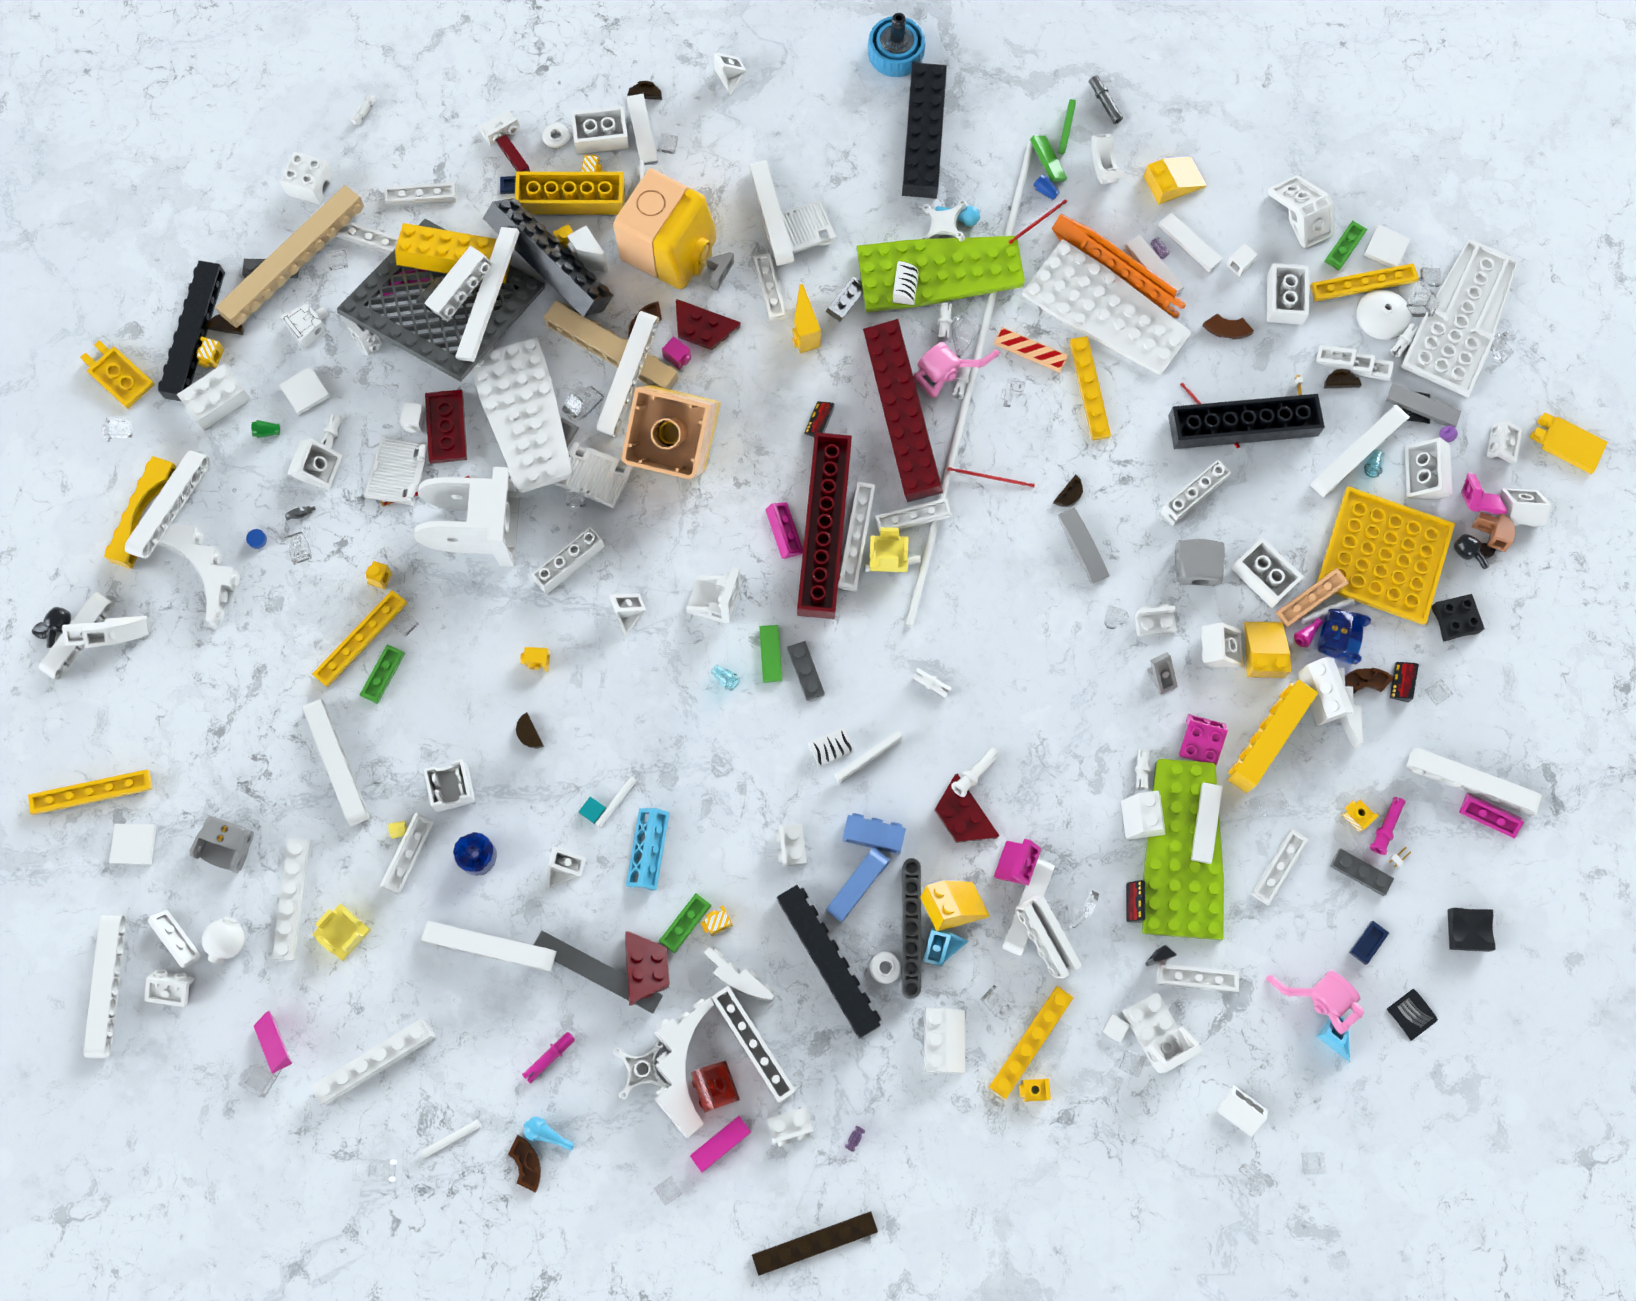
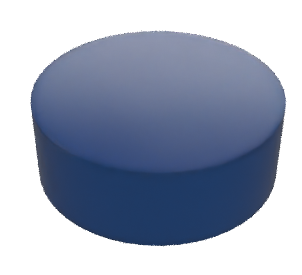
M253 529L248 532L246 541L252 548L260 549L266 544L267 536L262 530Z

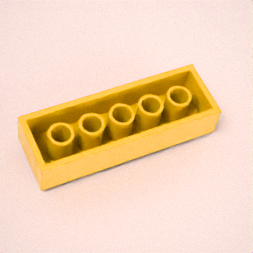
M516 172L515 199L532 214L618 215L625 205L624 173Z
M403 223L395 248L396 264L448 274L470 246L490 260L497 239ZM512 256L510 258L502 283H506Z
M1299 679L1294 684L1290 683L1287 688L1285 687L1279 695L1280 699L1269 710V715L1260 723L1259 730L1248 741L1249 745L1238 756L1240 759L1229 769L1228 773L1230 776L1227 781L1246 794L1259 783L1319 692Z

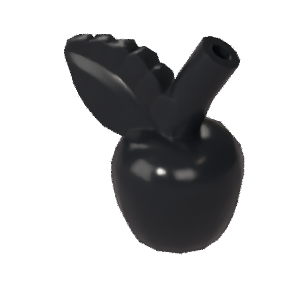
M1463 534L1454 543V549L1460 557L1466 560L1475 557L1483 569H1487L1490 566L1486 559L1491 558L1496 551L1495 548L1487 546L1488 543H1481L1477 538L1467 534Z
M53 607L46 614L44 621L34 626L32 634L39 639L47 638L46 647L52 648L55 644L56 632L63 633V625L70 624L71 613L64 608Z

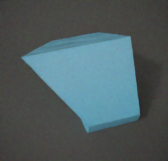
M931 928L923 961L942 966L945 961L969 941L951 932L943 930L937 932L935 928Z
M1339 1017L1340 1022L1345 1020L1343 1017ZM1329 1018L1316 1037L1350 1062L1349 1030L1343 1034H1338Z

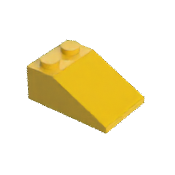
M1191 157L1161 159L1148 164L1143 175L1158 205L1206 187Z
M799 284L794 329H792L794 336L792 337V342L795 348L798 347L800 353L821 347V329L803 284Z
M1244 622L1247 677L1286 678L1291 673V659L1283 622Z
M941 881L929 884L920 896L937 932L989 918L990 916L973 882Z

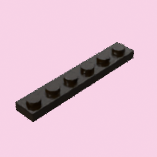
M870 1211L754 1253L752 1258L758 1276L878 1233Z

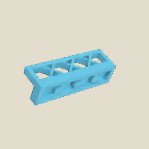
M639 808L626 882L627 887L657 890L669 812L657 808ZM645 814H649L648 821L644 823ZM645 833V840L641 843V837ZM642 853V858L638 862V855ZM638 872V882H634V877Z

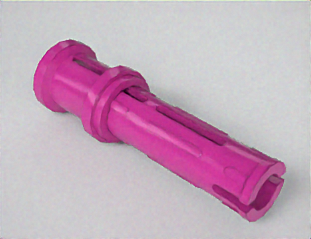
M1393 797L1381 828H1378L1375 832L1376 838L1369 848L1377 854L1386 855L1388 852V844L1394 838L1392 832L1406 803L1402 798Z

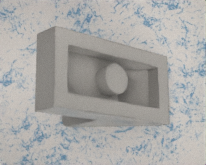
M729 252L706 259L707 268L713 270L709 277L712 289L718 291L734 264V253Z
M1164 653L1150 660L1151 667L1147 671L1160 694L1178 687L1171 655Z

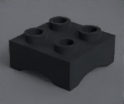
M1472 594L1438 601L1431 606L1438 620L1443 642L1462 636L1478 634L1485 629Z
M1451 908L1447 910L1449 950L1484 952L1496 950L1493 937L1494 915L1492 909Z

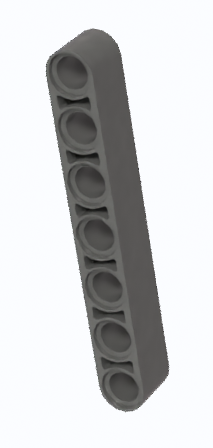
M915 858L907 859L902 866V994L910 1000L915 999L921 992V865ZM913 864L916 866L917 871L909 873L906 870V866ZM914 884L917 891L909 893L906 890V885ZM914 904L917 911L909 913L906 910V905ZM914 924L917 931L909 933L906 930V925ZM914 944L917 951L913 954L908 953L906 945ZM914 964L917 968L916 973L909 974L906 971V965ZM913 984L917 989L916 994H908L906 986Z
M541 930L533 945L557 951L554 959L555 962L629 1001L627 975ZM656 992L647 999L645 997L637 1001L635 1005L654 1014L663 995Z

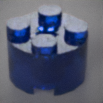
M472 832L458 839L454 846L453 855L456 864L463 871L477 876L487 874L496 863L497 850L488 837L481 833ZM477 850H478V853H479V854H478L477 857L475 856V858H474V857L472 856V853H473V852H477Z

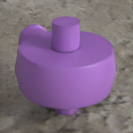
M1445 426L1440 430L1439 435L1440 438L1448 443L1457 438L1458 432L1454 426Z

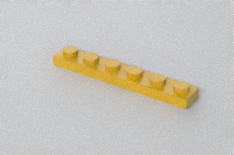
M1412 263L1313 282L1309 287L1314 302L1415 283L1419 280L1415 265Z
M1088 336L1072 338L1069 344L1091 439L1093 441L1110 438V428Z
M391 590L312 675L328 688L408 603L395 591Z
M146 769L28 794L30 814L36 815L152 790L150 771Z
M1058 986L1054 988L988 1088L1003 1099H1007L1074 997Z

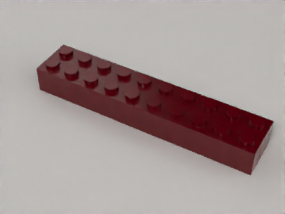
M895 319L864 328L863 331L907 502H912L941 494L943 489L899 320Z
M815 432L797 616L835 619L852 443L851 435Z

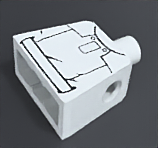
M305 304L283 314L281 318L302 347L306 349L325 332L326 328L322 320L328 317L329 313L323 306L313 311L308 304Z

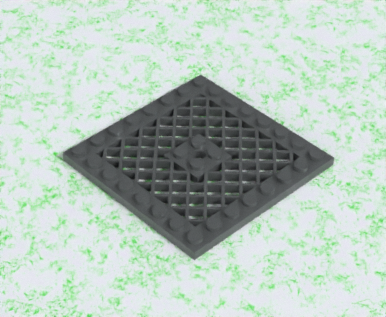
M424 219L418 225L445 230L427 219ZM395 249L339 305L337 313L462 382L545 289V283L510 265L506 283L501 284L496 300H501V303L494 304L474 362L458 360L455 357L457 350L449 351V347H459L461 342L460 336L464 334L465 328L458 329L457 326L467 324L468 314H471L473 307H466V304L475 303L476 293L481 285L474 288L471 292L473 296L466 298L462 303L463 308H458L451 320L448 322L442 320V317L435 314L424 303L446 277L447 273L429 270L418 272L417 268L397 265ZM415 270V273L405 274V271ZM430 278V281L420 282V279ZM417 279V283H407V280ZM404 281V284L394 285V282ZM419 289V293H409V290ZM502 289H511L512 292L503 293ZM406 291V294L396 295V292ZM393 292V296L383 297V293ZM408 301L409 304L399 305L398 302ZM395 302V306L385 307V303ZM382 304V307L372 308V305ZM420 309H423V310H424L423 313H415V314H414V311H413V310H420ZM410 311L411 314L401 315L400 312ZM397 312L398 316L387 317V313ZM455 315H465V318H455ZM439 318V321L429 322V319ZM422 319H425V320H426V323H418V324H416V321H415V320H422ZM412 321L413 324L403 325L402 322ZM454 326V330L445 331L444 327ZM441 328V331L431 332V329ZM428 329V333L418 334V330ZM456 336L457 340L447 341L446 337ZM443 338L444 341L434 342L433 339Z

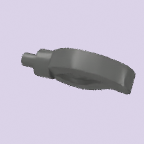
M315 506L298 507L287 512L285 518L287 521L299 519L312 513L316 508Z

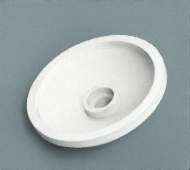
M1374 290L1362 297L1357 305L1356 317L1360 327L1367 334L1377 339L1389 340L1404 333L1410 324L1411 312L1408 304L1400 295L1389 290Z

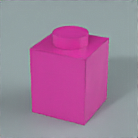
M674 336L662 348L663 357L679 370L691 360L690 348Z

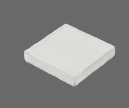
M1378 225L1363 256L1390 268L1399 266L1411 239Z
M311 366L279 384L298 415L331 397Z
M114 824L109 863L152 865L157 826L152 824Z

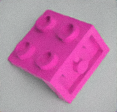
M1467 473L1461 494L1468 509L1474 512L1487 511L1495 515L1500 513L1506 514L1507 509L1501 497L1497 494L1484 493V489H1482L1476 475Z
M1188 714L1186 719L1187 729L1179 756L1198 762L1214 763L1216 766L1228 732L1226 724Z
M1024 839L1022 844L1006 841L994 877L1029 886L1041 848L1029 839Z

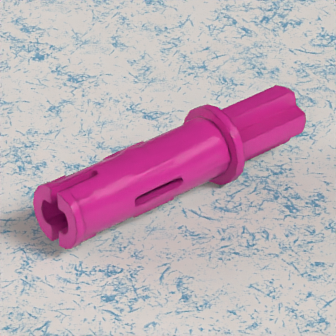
M566 1032L557 1042L550 1044L551 1047L522 1073L526 1079L534 1072L527 1079L530 1084L559 1056H563L562 1053L575 1041L572 1034Z

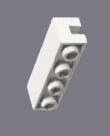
M470 246L424 304L448 322L490 270L493 263L484 254Z
M1218 459L1170 499L1160 513L1172 525L1176 524L1223 484L1231 474V471Z
M590 526L533 572L534 581L546 594L550 593L605 548L603 539Z
M1034 895L1016 907L1019 920L1025 924L1028 929V936L1035 942L1038 947V954L1045 960L1048 965V972L1054 978H1065L1069 975L1070 970H1076L1082 966L1043 895Z

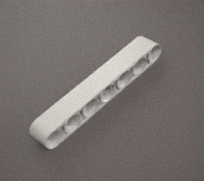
M767 160L749 164L776 265L794 262L791 244Z
M643 311L639 312L598 420L597 431L613 437L618 434L658 328L659 317Z
M1395 405L1327 467L1310 486L1324 498L1396 432L1410 416L1398 405Z
M191 450L186 453L125 544L126 553L144 559L150 556L210 465L209 456Z
M319 699L303 706L305 716L349 826L352 827L370 819L324 701Z
M1418 748L1411 749L1406 766L1408 770L1524 814L1537 815L1542 799L1541 794Z
M103 915L99 921L83 1048L85 1058H108L111 1053L126 931L125 916Z
M430 921L426 922L421 939L422 942L549 972L552 970L557 952L548 948Z

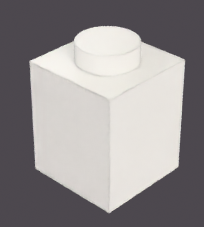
M1244 243L1230 256L1226 266L1240 277L1254 263L1258 254L1253 248L1248 247Z
M404 402L400 424L405 431L410 433L422 432L426 415L423 404Z

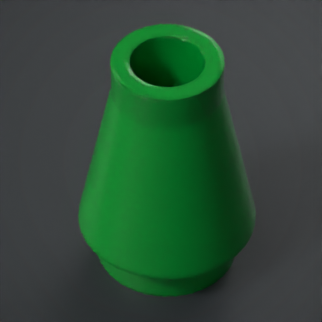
M256 420V422L251 424L252 436L262 438L280 435V424Z

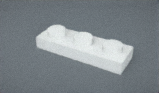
M168 910L150 916L148 923L181 968L200 959V953Z

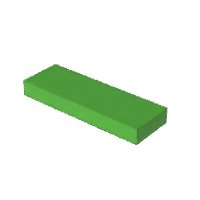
M1073 99L1069 100L1058 150L1059 154H1064L1066 151L1076 100Z
M1033 135L1030 141L1051 182H1065L1067 176L1047 137Z
M1352 220L1324 262L1340 271L1368 229Z
M778 625L759 626L763 683L782 682Z
M387 644L359 695L378 704L400 665L405 652Z
M695 893L660 938L659 942L675 954L712 905Z

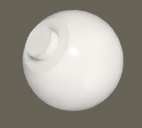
M225 917L224 919L212 922L205 929L202 936V945L209 954L208 961L215 964H224L225 959L233 958L242 950L245 943V934L242 927L236 923V919Z

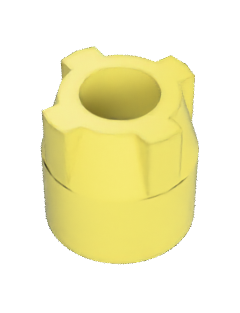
M406 821L388 824L391 839L404 836L407 830Z

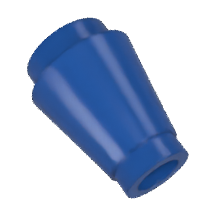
M1043 174L1033 184L1036 191L1052 201L1060 193L1048 176L1045 177Z

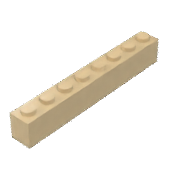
M555 300L543 317L545 325L618 368L628 340L619 338L612 330L602 328L598 322L588 320L578 311L571 310L567 304L559 303ZM647 354L638 380L648 386L671 390L678 381V373L672 365H666L658 357Z

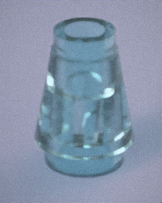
M1375 450L1365 464L1364 472L1367 476L1376 478L1383 472L1385 453L1382 450Z
M715 665L711 670V674L726 690L732 691L740 681L737 673L719 665Z

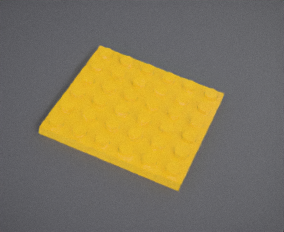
M1347 486L1316 582L1338 567L1349 583L1334 594L1347 599H1354V601L1425 625L1455 523Z

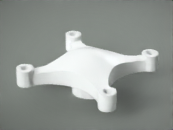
M961 199L956 207L944 211H935L931 209L929 204H925L923 209L926 214L931 216L932 223L928 234L921 237V239H934L941 235H952L960 242L964 241L965 236L957 230L956 221L961 211L966 209V201Z
M661 1040L655 1043L654 1048L650 1052L640 1056L628 1055L622 1052L619 1047L613 1049V1055L623 1060L628 1072L626 1087L619 1093L621 1100L626 1099L630 1090L640 1084L650 1083L660 1088L665 1084L667 1087L669 1086L668 1083L663 1082L659 1078L654 1066L656 1055L659 1049L664 1046Z

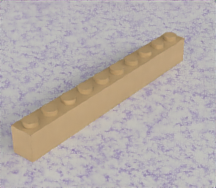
M344 185L216 306L220 315L235 328L245 323L247 318L253 312H256L266 300L270 299L277 289L282 287L292 275H295L305 263L311 260L317 251L321 250L331 238H334L338 231L348 225L350 220L362 211L364 204L361 197Z

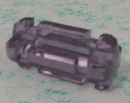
M1156 237L1151 241V246L1154 245V250L1158 255H1161V259H1164L1170 252L1166 250L1167 247L1164 243L1159 241L1160 238Z
M855 1126V1131H852L848 1144H845V1148L854 1152V1148L858 1146L865 1130Z

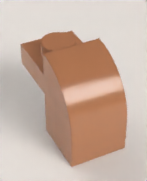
M1480 512L1473 521L1472 528L1490 534L1487 546L1506 552L1512 545L1515 536V526L1512 520L1505 514L1500 513L1496 518L1490 514Z

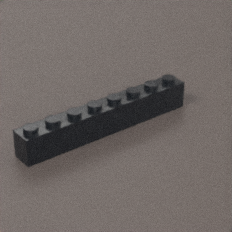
M198 261L197 267L194 268V277L188 287L189 293L183 303L184 309L178 319L179 325L173 335V345L168 351V361L163 367L164 374L162 380L158 383V391L164 399L181 401L177 394L192 384L199 361L196 357L197 350L202 345L200 339L207 335L208 329L206 326L209 320L212 319L225 276V271L218 263Z
M795 885L777 896L779 905L858 1039L881 1026L879 1023L881 1018L876 1010L872 1011L868 1005L871 1003L869 997L865 992L861 993L858 988L860 982L855 974L851 976L848 968L850 966L845 957L841 958L837 951L840 949L834 939L830 941L827 936L829 930L824 922L820 923L816 916L819 914L814 905L810 906L806 899L809 897L804 888L800 889L798 885Z

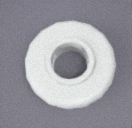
M553 123L544 129L542 138L549 147L560 148L569 141L570 132L563 124ZM554 134H560V135H561V136H560L559 138H557V139L552 138V136H553Z
M881 952L871 960L870 973L879 983H893L901 974V962L893 953ZM888 962L891 965L892 969L888 974H883L880 971L881 963Z

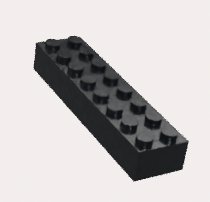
M912 62L902 196L937 199L947 65Z
M514 198L493 201L483 220L498 234L501 227L517 228L520 233L514 250L583 317L605 310L614 296L609 291V288L603 285L593 273L589 272L584 267V264L577 260L571 254V251L565 248L555 236L551 235L546 230V227L534 218L532 213L522 207L521 203Z
M1318 394L1173 406L1168 415L1174 449L1317 437L1325 428Z

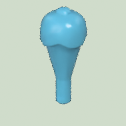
M967 205L966 209L961 211L957 220L964 223L965 226L976 225L980 220L978 208ZM937 206L935 211H944L952 208Z
M532 1117L524 1123V1135L533 1142L538 1140L553 1143L570 1151L575 1145L573 1142L557 1134L540 1117Z

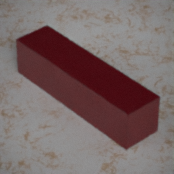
M506 134L496 139L498 146L517 172H530L528 164Z

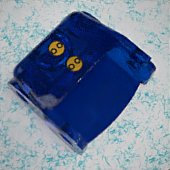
M1335 608L1329 609L1328 614L1324 618L1317 646L1318 651L1351 665L1358 664L1362 660L1358 653L1363 639V627L1371 623V618L1356 612Z

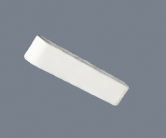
M94 593L70 624L105 622V619L113 611L115 603L100 593ZM62 633L40 662L39 669L55 680L62 678L83 651L85 645L65 646Z
M1040 859L1037 860L1029 886H1024L1017 906L1034 895L1044 896L1055 865ZM1015 910L1002 949L1021 956L1029 936L1025 924L1018 918L1017 910Z

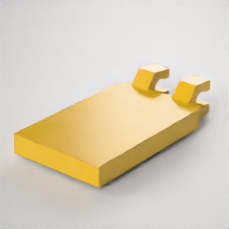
M100 340L94 344L97 350L103 354L97 362L87 353L80 357L90 367L87 370L88 374L127 409L155 385L150 378L116 347L113 346L109 349Z
M1545 412L1542 416H1539L1536 423L1548 429V431L1537 427L1535 431L1531 432L1529 438L1543 444L1541 449L1589 474L1595 472L1608 442L1560 417H1553Z

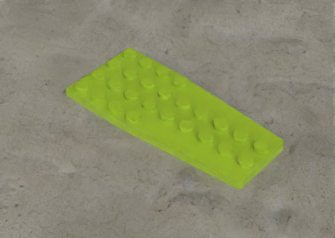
M1015 236L967 237L962 242L957 238H940L858 245L856 249L865 311L869 313L921 307L1023 287L1025 279L1018 239L1012 244H1009L1008 241ZM898 261L909 263L918 269L919 274L914 305L893 302Z
M1158 759L1155 763L1152 791H1159L1161 796L1166 835L1147 837L1143 880L1145 881V920L1142 922V934L1223 940L1224 873L1219 816L1212 863L1207 864L1191 860L1201 785L1203 782L1217 785L1216 766L1214 763Z

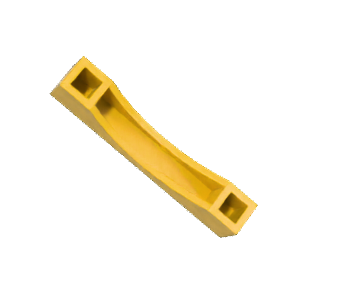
M152 456L150 461L146 463L145 471L137 482V488L129 499V505L121 515L120 524L114 530L113 538L105 549L104 557L111 563L129 569L133 568L138 556L126 553L125 544L139 524L147 505L160 493L177 467L173 462Z

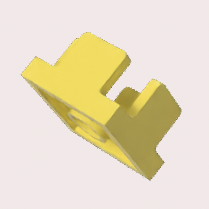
M881 527L880 536H870V571L908 572V537L899 536V528Z
M339 904L335 910L329 909L315 924L318 928L312 935L329 952L344 961L371 929L346 907Z

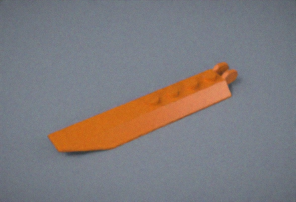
M1063 214L1059 215L1052 230L1060 242L1064 239L1106 266L1169 315L1175 318L1179 317V311L1169 306L1170 303H1173L1181 309L1185 308V302L1175 297L1178 290L1091 228Z

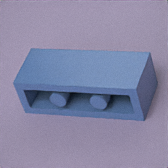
M853 813L852 816L848 815L842 841L870 848L876 847L878 850L900 854L906 828H903L902 824L891 822V824H886L881 819H864L863 815Z

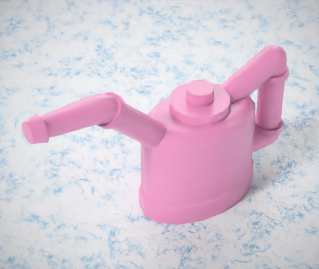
M941 342L932 347L919 360L917 366L920 370L914 375V379L923 387L928 395L935 398L938 396L945 381L949 382L956 379L960 367H984L996 356L998 357L1000 352L996 349L981 360L959 359L948 348L946 343ZM927 375L936 383L935 386L932 387L923 376Z
M1328 971L1311 989L1286 987L1272 975L1266 978L1268 982L1288 997H1311L1315 1010L1319 1014H1328L1338 1034L1347 1032L1359 1018L1363 1017L1364 1010L1357 1004L1360 1000L1358 992L1346 979L1334 971ZM1349 1009L1353 1010V1013L1346 1020L1340 1022L1339 1017Z

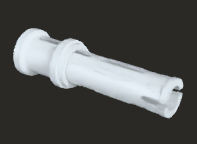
M990 748L970 770L964 771L962 777L951 785L954 792L961 797H965L967 791L977 784L978 778L1000 757L998 751Z

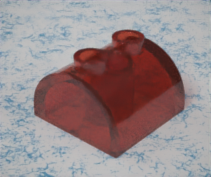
M726 1060L691 1072L692 1085L697 1090L699 1105L703 1108L704 1113L740 1100Z

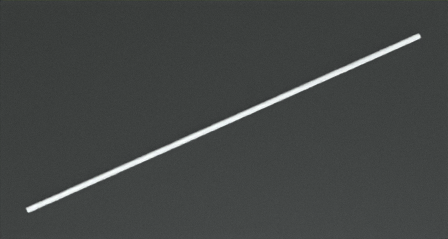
M1031 141L1028 142L1004 236H1012L1034 149ZM997 292L990 293L973 360H981ZM971 367L969 383L966 385L941 484L943 493L939 494L938 500L946 498L952 471H948L947 468L954 467L978 367ZM940 520L931 523L906 625L909 627L914 625Z

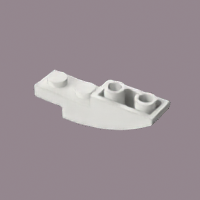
M147 616L107 618L105 622L68 624L62 627L65 646L84 644L85 648L123 643L149 635Z
M709 947L704 952V955L718 967L713 974L732 989L761 1000L772 1001L775 998L772 994L774 990L767 983L762 985L758 981L759 976L753 970L747 971L744 968L738 974L737 971L739 969L731 961L727 964L722 959L724 955L717 948L712 950Z

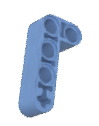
M876 847L873 848L829 904L826 911L842 923L878 875L887 867L891 859Z

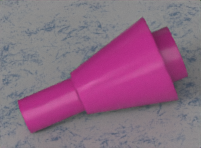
M1317 618L1311 625L1294 634L1295 643L1300 647H1309L1323 621Z

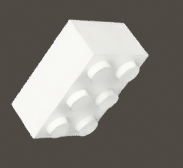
M624 106L571 112L577 154L629 148Z
M1273 263L1267 273V322L1303 325L1309 315V266Z
M224 363L177 394L203 430H206L250 400L248 394Z
M1263 537L1238 559L1231 568L1271 608L1304 578Z

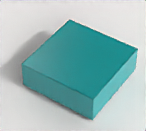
M590 796L578 813L595 825V822L605 811L606 807Z

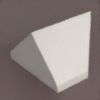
M716 52L714 54L715 71L731 96L746 69L738 57Z
M640 593L612 594L609 596L625 638L643 612L646 611Z
M553 847L547 866L546 890L581 877L586 858Z

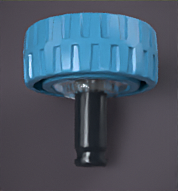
M895 13L893 16L884 18L874 25L868 39V57L872 66L877 71L890 77H902L911 74L912 62L922 63L925 53V35L916 22L906 18L902 13Z

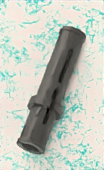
M1098 75L1091 77L1088 82L1096 93V98L1101 101L1113 121V124L1121 122L1123 116L1110 97L1107 87H1104Z

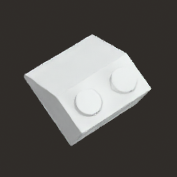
M587 226L567 236L569 242L567 244L568 249L577 260L584 264L586 269L601 272L608 271L605 252Z
M311 438L301 440L287 474L304 483L330 489L343 455Z
M1501 489V499L1507 509L1505 515L1512 520L1514 526H1519L1520 524L1531 527H1538V525L1546 526L1551 504L1539 490Z
M1223 622L1202 626L1203 663L1211 667L1244 668L1242 631Z
M1159 791L1138 793L1121 801L1126 840L1166 835Z

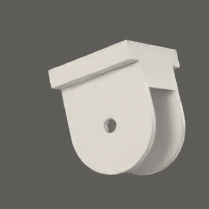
M493 467L492 479L439 477L420 483L418 495L422 500L445 509L467 511V521H432L422 523L414 529V539L418 543L445 552L494 554L499 566H514L520 494L508 467Z

